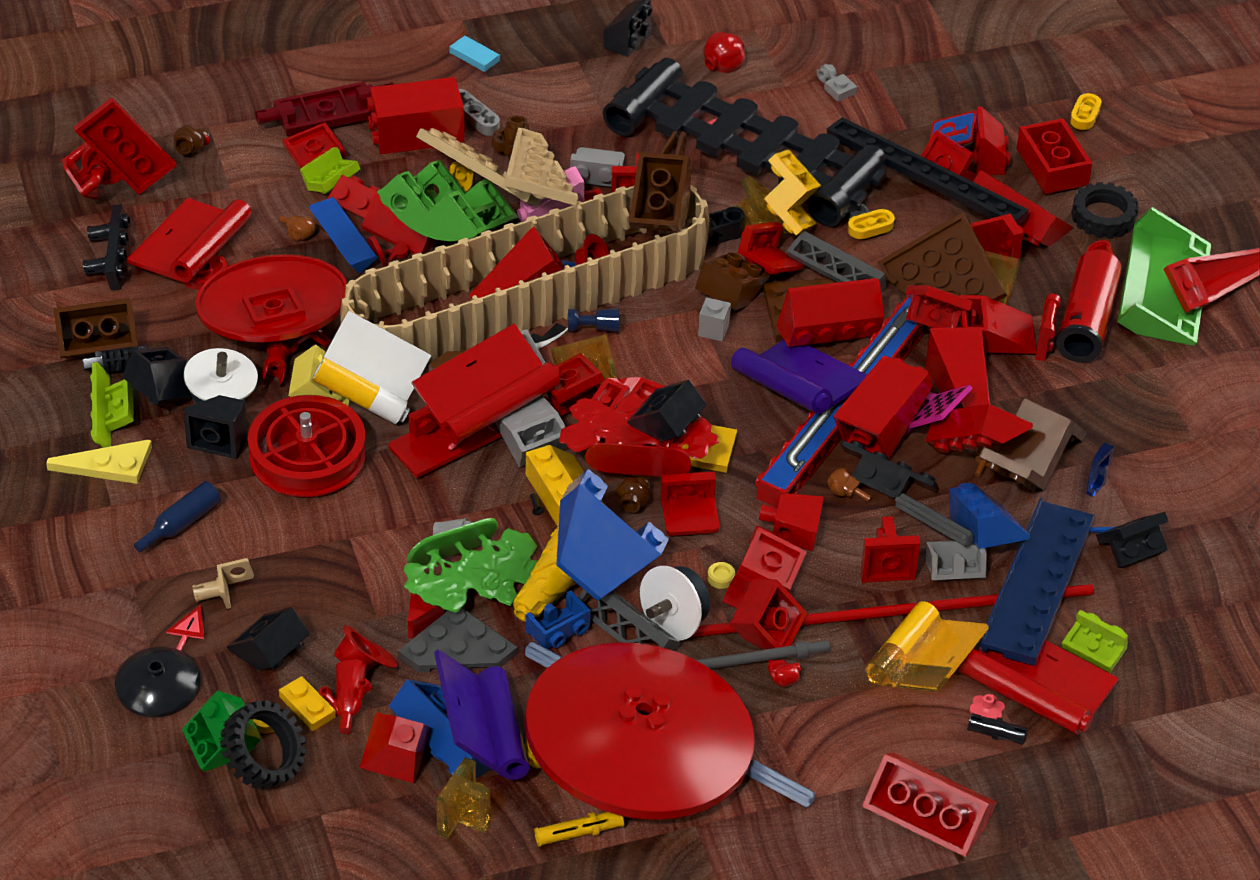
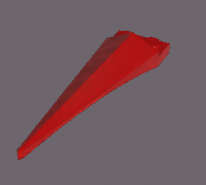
M1260 248L1186 258L1167 265L1163 270L1184 312L1188 313L1207 306L1260 276Z

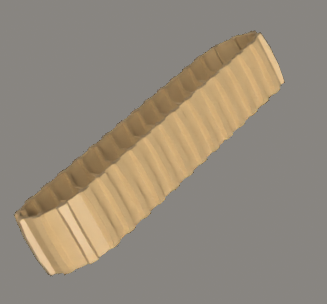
M691 185L687 219L680 232L677 231L661 238L659 235H655V240L640 245L634 242L631 248L619 252L610 250V255L595 260L589 257L586 263L571 268L569 265H565L562 271L550 275L544 272L541 278L526 283L520 280L517 286L502 291L500 288H496V293L477 298L475 295L472 296V301L457 306L451 303L448 309L433 314L427 311L424 317L409 322L403 319L402 324L384 325L383 321H380L379 325H374L430 354L431 357L427 363L429 366L430 363L447 351H466L514 323L520 331L527 329L529 332L530 329L538 326H550L553 321L562 318L567 320L568 309H575L578 313L585 310L591 312L597 310V306L606 303H617L626 296L631 295L635 297L641 295L644 290L650 288L656 290L664 287L665 283L674 280L677 282L685 280L686 275L694 270H699L704 261L709 231L707 202L701 199L697 194V188ZM623 186L607 195L601 193L593 196L592 200L586 202L577 201L576 206L571 204L570 207L561 210L555 208L549 210V214L540 217L534 215L518 224L509 223L504 225L503 229L494 232L488 230L482 232L481 236L472 239L463 238L458 240L457 244L448 247L442 245L436 247L435 251L426 254L417 253L412 255L411 259L402 262L396 260L390 262L389 266L377 270L375 268L365 270L364 275L356 280H350L346 285L345 298L341 302V323L348 311L367 321L373 320L374 323H377L380 317L395 312L397 315H401V310L416 305L422 308L425 302L440 297L446 300L447 295L461 290H465L467 293L470 287L479 285L533 227L552 246L559 258L576 253V250L583 245L586 236L590 234L600 236L606 243L618 238L623 241L625 236L642 231L643 234L647 233V229L632 228L628 222L634 186L628 188Z

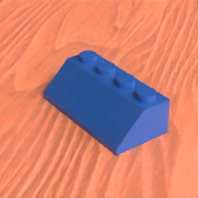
M407 679L389 707L396 713V716L423 723L431 728L427 745L431 748L430 753L438 760L444 761L449 766L448 771L459 779L463 777L477 779L491 770V768L454 745L442 687L436 684Z

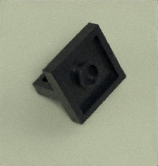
M1161 512L1135 519L1095 535L1099 545L1109 542L1117 567L1119 568L1168 550L1159 525L1169 522L1166 512Z

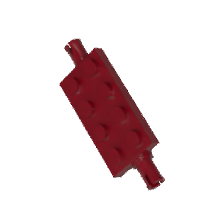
M365 81L277 99L274 100V107L255 110V118L258 125L279 121L287 137L324 122L331 128L366 121L367 116H371V112H368L367 108L370 87L393 85L394 83L392 81L372 86V84L366 85Z

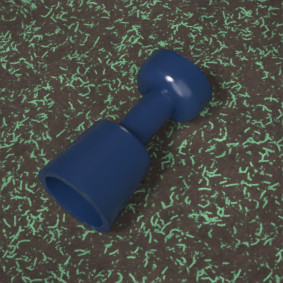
M619 308L597 310L596 315H578L577 310L568 309V332L577 331L578 325H596V330L619 333Z

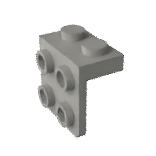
M580 147L577 149L576 154L572 153L570 167L576 166L584 180V184L611 187L612 166H623L625 155L622 152Z

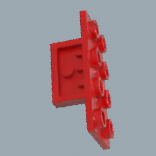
M424 406L409 414V433L389 442L388 448L414 477L418 478L502 437L497 426L495 432L486 427L460 442L453 450H449L448 446L452 442L448 439L427 406Z

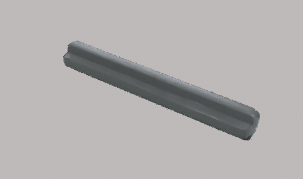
M902 493L899 497L895 498V506L898 509L963 546H968L969 543L974 541L972 531L910 496Z

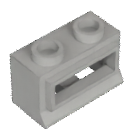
M956 541L926 542V564L931 574V580L986 577L985 548L978 549L973 542L969 543L968 546H963Z

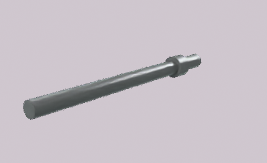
M828 640L812 643L799 641L794 642V645L698 659L696 661L710 669L794 656L799 659L808 657V654L830 651V645Z

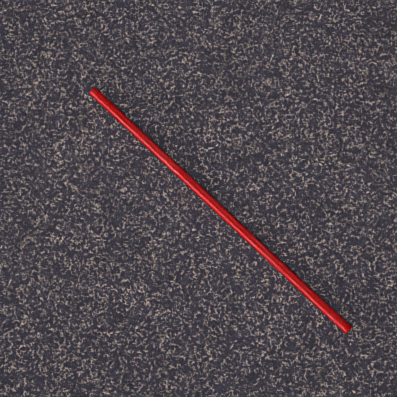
M1093 585L1068 586L1063 598L1093 595ZM999 594L926 602L932 604L938 611L995 605ZM917 603L807 614L801 626L908 615ZM730 622L700 625L695 634L690 638L738 632L729 624Z

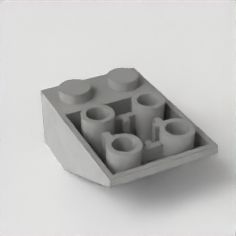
M542 395L495 422L519 467L526 465V452L547 445H552L561 450L567 448L565 443L559 442L561 429L566 426L558 412Z

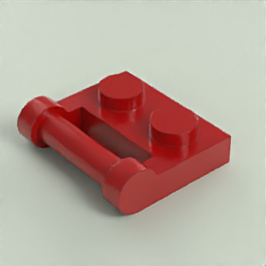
M1048 294L1046 296L1035 360L1045 361L1047 351L1052 352L1057 320L1055 319L1056 310L1061 302V298L1057 294Z

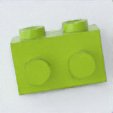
M333 147L302 167L300 172L308 191L327 194L333 190L341 175L351 178L353 174L361 169L358 161L342 159L339 149Z
M1079 610L1076 614V623L1062 641V648L1111 673L1127 650L1128 635L1120 627L1111 626L1101 621L1095 614Z

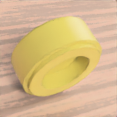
M725 562L714 563L708 569V582L711 586L718 589L728 588L735 576V569Z

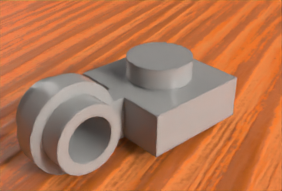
M824 64L817 70L819 80L825 82L824 90L838 102L857 94V86L844 74L836 77L837 73L833 65Z

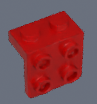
M1011 214L971 223L988 258L999 256L1008 271L1018 269L1019 258L1022 256L1021 243L1024 239V232L1022 227L1017 225Z
M776 221L745 226L741 235L742 239L738 253L746 257V261L764 267L765 272L773 275H778L781 272L792 273L794 270L803 269L804 264L787 256V253L777 248L784 225Z
M714 471L661 475L660 499L667 535L678 536L719 532L720 523L715 502L716 477Z

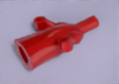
M344 660L336 664V698L328 686L319 689V694L331 704L336 714L341 717L339 731L342 734H349L351 732L352 717L362 708V699L365 693L370 692L372 689V684L365 679L368 669L367 663L361 660Z

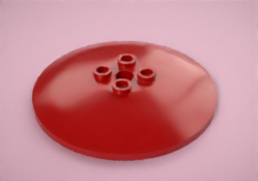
M283 254L261 256L235 263L211 276L198 291L196 310L200 321L209 330L223 337L245 342L283 341L312 333L329 324L340 315L341 302L345 298L346 285L348 283L344 275L336 267L316 258Z

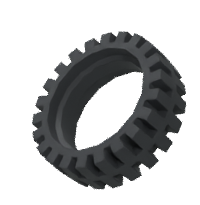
M260 700L254 701L232 713L229 719L225 721L223 725L225 728L221 730L220 735L224 737L220 741V746L227 749L222 752L223 759H230V762L226 764L229 770L235 768L236 771L233 775L237 779L243 776V784L249 785L252 783L251 788H261L262 790L274 788L294 777L301 770L300 766L305 761L302 756L306 754V748L301 747L306 743L305 737H299V733L303 730L301 726H294L297 719L294 715L288 718L289 710L286 708L279 710L280 704L276 702L271 704L269 700L262 702ZM249 720L263 721L278 736L283 753L282 763L277 770L264 769L253 760L247 751L244 741V728Z

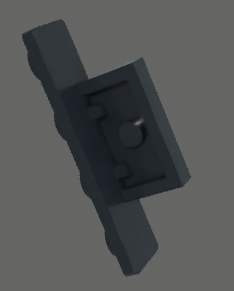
M843 440L840 444L846 453L860 459L852 476L860 481L861 485L893 500L905 492L909 482L934 493H937L939 490L938 485L934 482L935 478L925 472H921L920 475L912 472V468L909 465L900 461L897 464L890 462L886 455L878 451L870 453L865 450L866 447L854 440L850 443Z

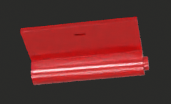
M187 198L127 258V263L180 282H189L251 218V208L246 202L239 199L233 200L223 210Z
M514 323L417 378L411 384L448 439L456 445L560 385L562 374L555 364L552 365L549 362L542 364Z
M1047 640L1044 643L1036 666L1003 657L1002 652L988 649L987 652L981 651L982 647L980 646L978 650L973 648L959 667L960 673L1076 735L1080 734L1081 731L1085 733L1089 729L1093 720L1092 716L1119 679Z

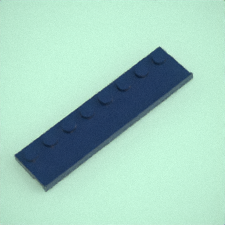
M1043 498L1039 499L1026 530L1030 534V539L1023 540L1019 546L985 628L989 629L980 639L979 646L982 647L981 651L987 652L988 649L1002 652L1003 657L1036 666L1093 525V514L1044 502Z

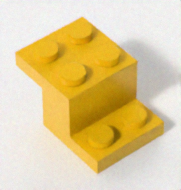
M790 150L776 153L768 161L772 164V171L777 176L783 177L784 180L764 200L768 203L767 208L776 216L778 215L784 221L785 229L797 236L803 230L807 232L817 224L801 205L821 185Z

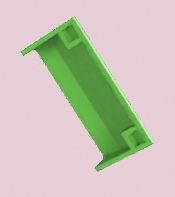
M1151 207L1134 224L1117 322L1138 335L1194 346L1197 343L1202 307L1185 313L1163 269L1167 265L1186 258L1209 256L1211 243Z

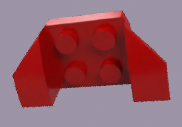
M757 525L749 541V547L724 595L722 603L737 609L753 579H777L789 592L807 551Z

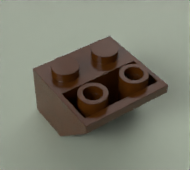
M730 252L703 262L695 289L713 299L731 303L730 308L737 310L751 303L769 279L770 274L763 271L759 265L748 263L739 254Z

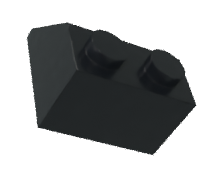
M688 379L656 389L627 422L630 426L659 441L677 440L686 433L685 428L701 416L700 411L707 404Z
M218 395L185 407L183 414L187 448L233 459L238 458L248 438L244 400Z
M289 607L262 615L226 647L231 653L257 670L267 668L274 670L285 662L284 657L289 652L294 653L304 645L303 640L310 633L293 608Z

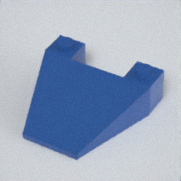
M587 469L567 487L560 500L556 565L599 601L662 554L669 539L650 522H647L635 532L601 502L608 485L599 476Z

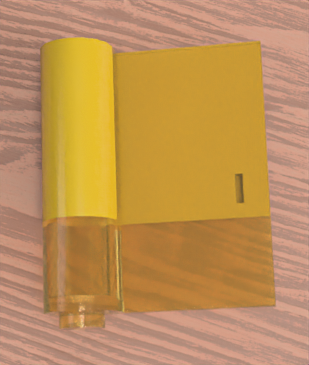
M925 601L918 602L866 665L865 672L867 678L876 685L939 692L989 627L987 624L942 620L938 610L932 604Z

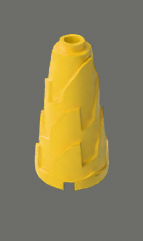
M559 526L550 535L551 539L531 571L530 577L514 599V614L522 621H526V614L529 612L535 618L537 616L540 617L544 613V607L547 604L558 601L572 586L577 584L556 565Z

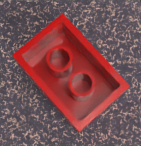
M1064 118L1019 127L1016 149L1044 194L1089 184L1093 163Z

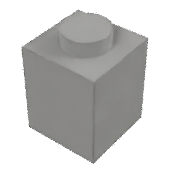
M706 297L699 314L698 336L723 342L729 327L731 303Z

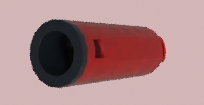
M1099 240L1088 246L1087 252L1079 258L1056 340L1059 352L1071 361L1084 363L1092 361L1100 355L1122 273L1121 263L1115 256L1110 242L1106 240Z

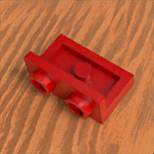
M341 175L327 199L334 197L342 209L364 219L375 194H378L377 191L380 189L373 185L370 188L364 186V182L355 176L348 178Z

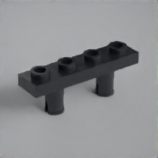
M122 204L112 205L109 224L87 227V235L90 242L108 239L105 257L83 260L85 275L105 273L111 291L120 290L122 279H125L124 262L127 261L125 247L129 244L127 229L131 227V219L129 213H125Z

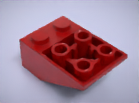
M959 295L960 297L972 300L973 303L970 311H961L957 328L981 327L984 353L1036 354L1033 318L1031 315L984 295Z

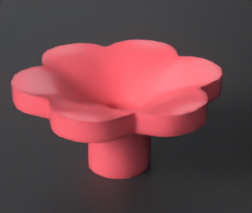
M986 694L984 696H975L972 701L973 704L969 709L970 713L997 719V717L1002 718L1005 705L1003 702L998 701L995 695Z

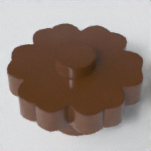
M518 115L510 116L505 123V128L501 127L494 131L491 146L496 151H504V154L511 155L518 127L529 130L527 119Z

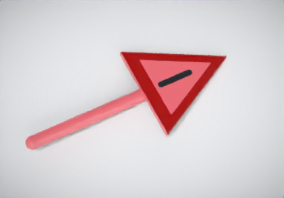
M201 604L166 631L167 634L182 636L176 649L182 650L188 637L204 639Z

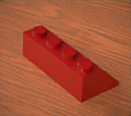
M981 170L973 181L1029 210V218L1023 221L1020 226L1023 232L1028 234L1026 239L1038 247L1041 243L1050 247L1073 228L1070 224Z
M878 278L788 288L776 328L788 347L871 337L873 333H878L884 319L880 281Z
M991 404L953 409L943 420L930 424L925 442L934 445V449L942 453H949L951 450L963 451L966 448L976 450L977 447L991 448L992 445L1003 444L1032 429L1033 423Z
M885 753L862 807L967 857L986 829L997 802L896 753Z

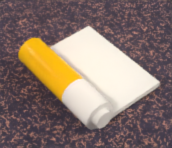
M348 311L321 360L312 381L396 425L398 421L403 423L410 410L406 407L407 400L414 389L411 383L421 376L431 355Z

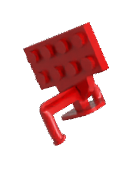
M113 97L74 126L75 132L85 142L67 157L61 159L65 171L80 194L93 200L99 198L97 191L99 184H115L124 180L139 195L176 167V162ZM80 159H82L83 167L81 169L75 164Z

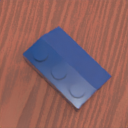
M962 483L958 487L949 488L950 518L973 532V543L978 549L1030 539V534L998 501L975 484Z

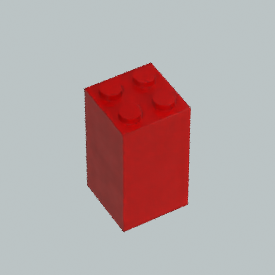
M455 77L370 87V97L367 98L368 112H371V116H367L368 128L373 130L371 131L373 146L377 145L380 155L434 148L416 137L420 128L428 131L434 128L442 133L446 132L454 136L460 143H465L464 105Z

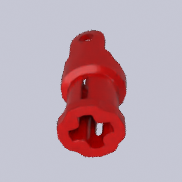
M276 341L269 343L267 346L268 359L264 361L262 381L267 374L280 379L279 386H281L287 368L285 360L289 356L290 349L285 343Z

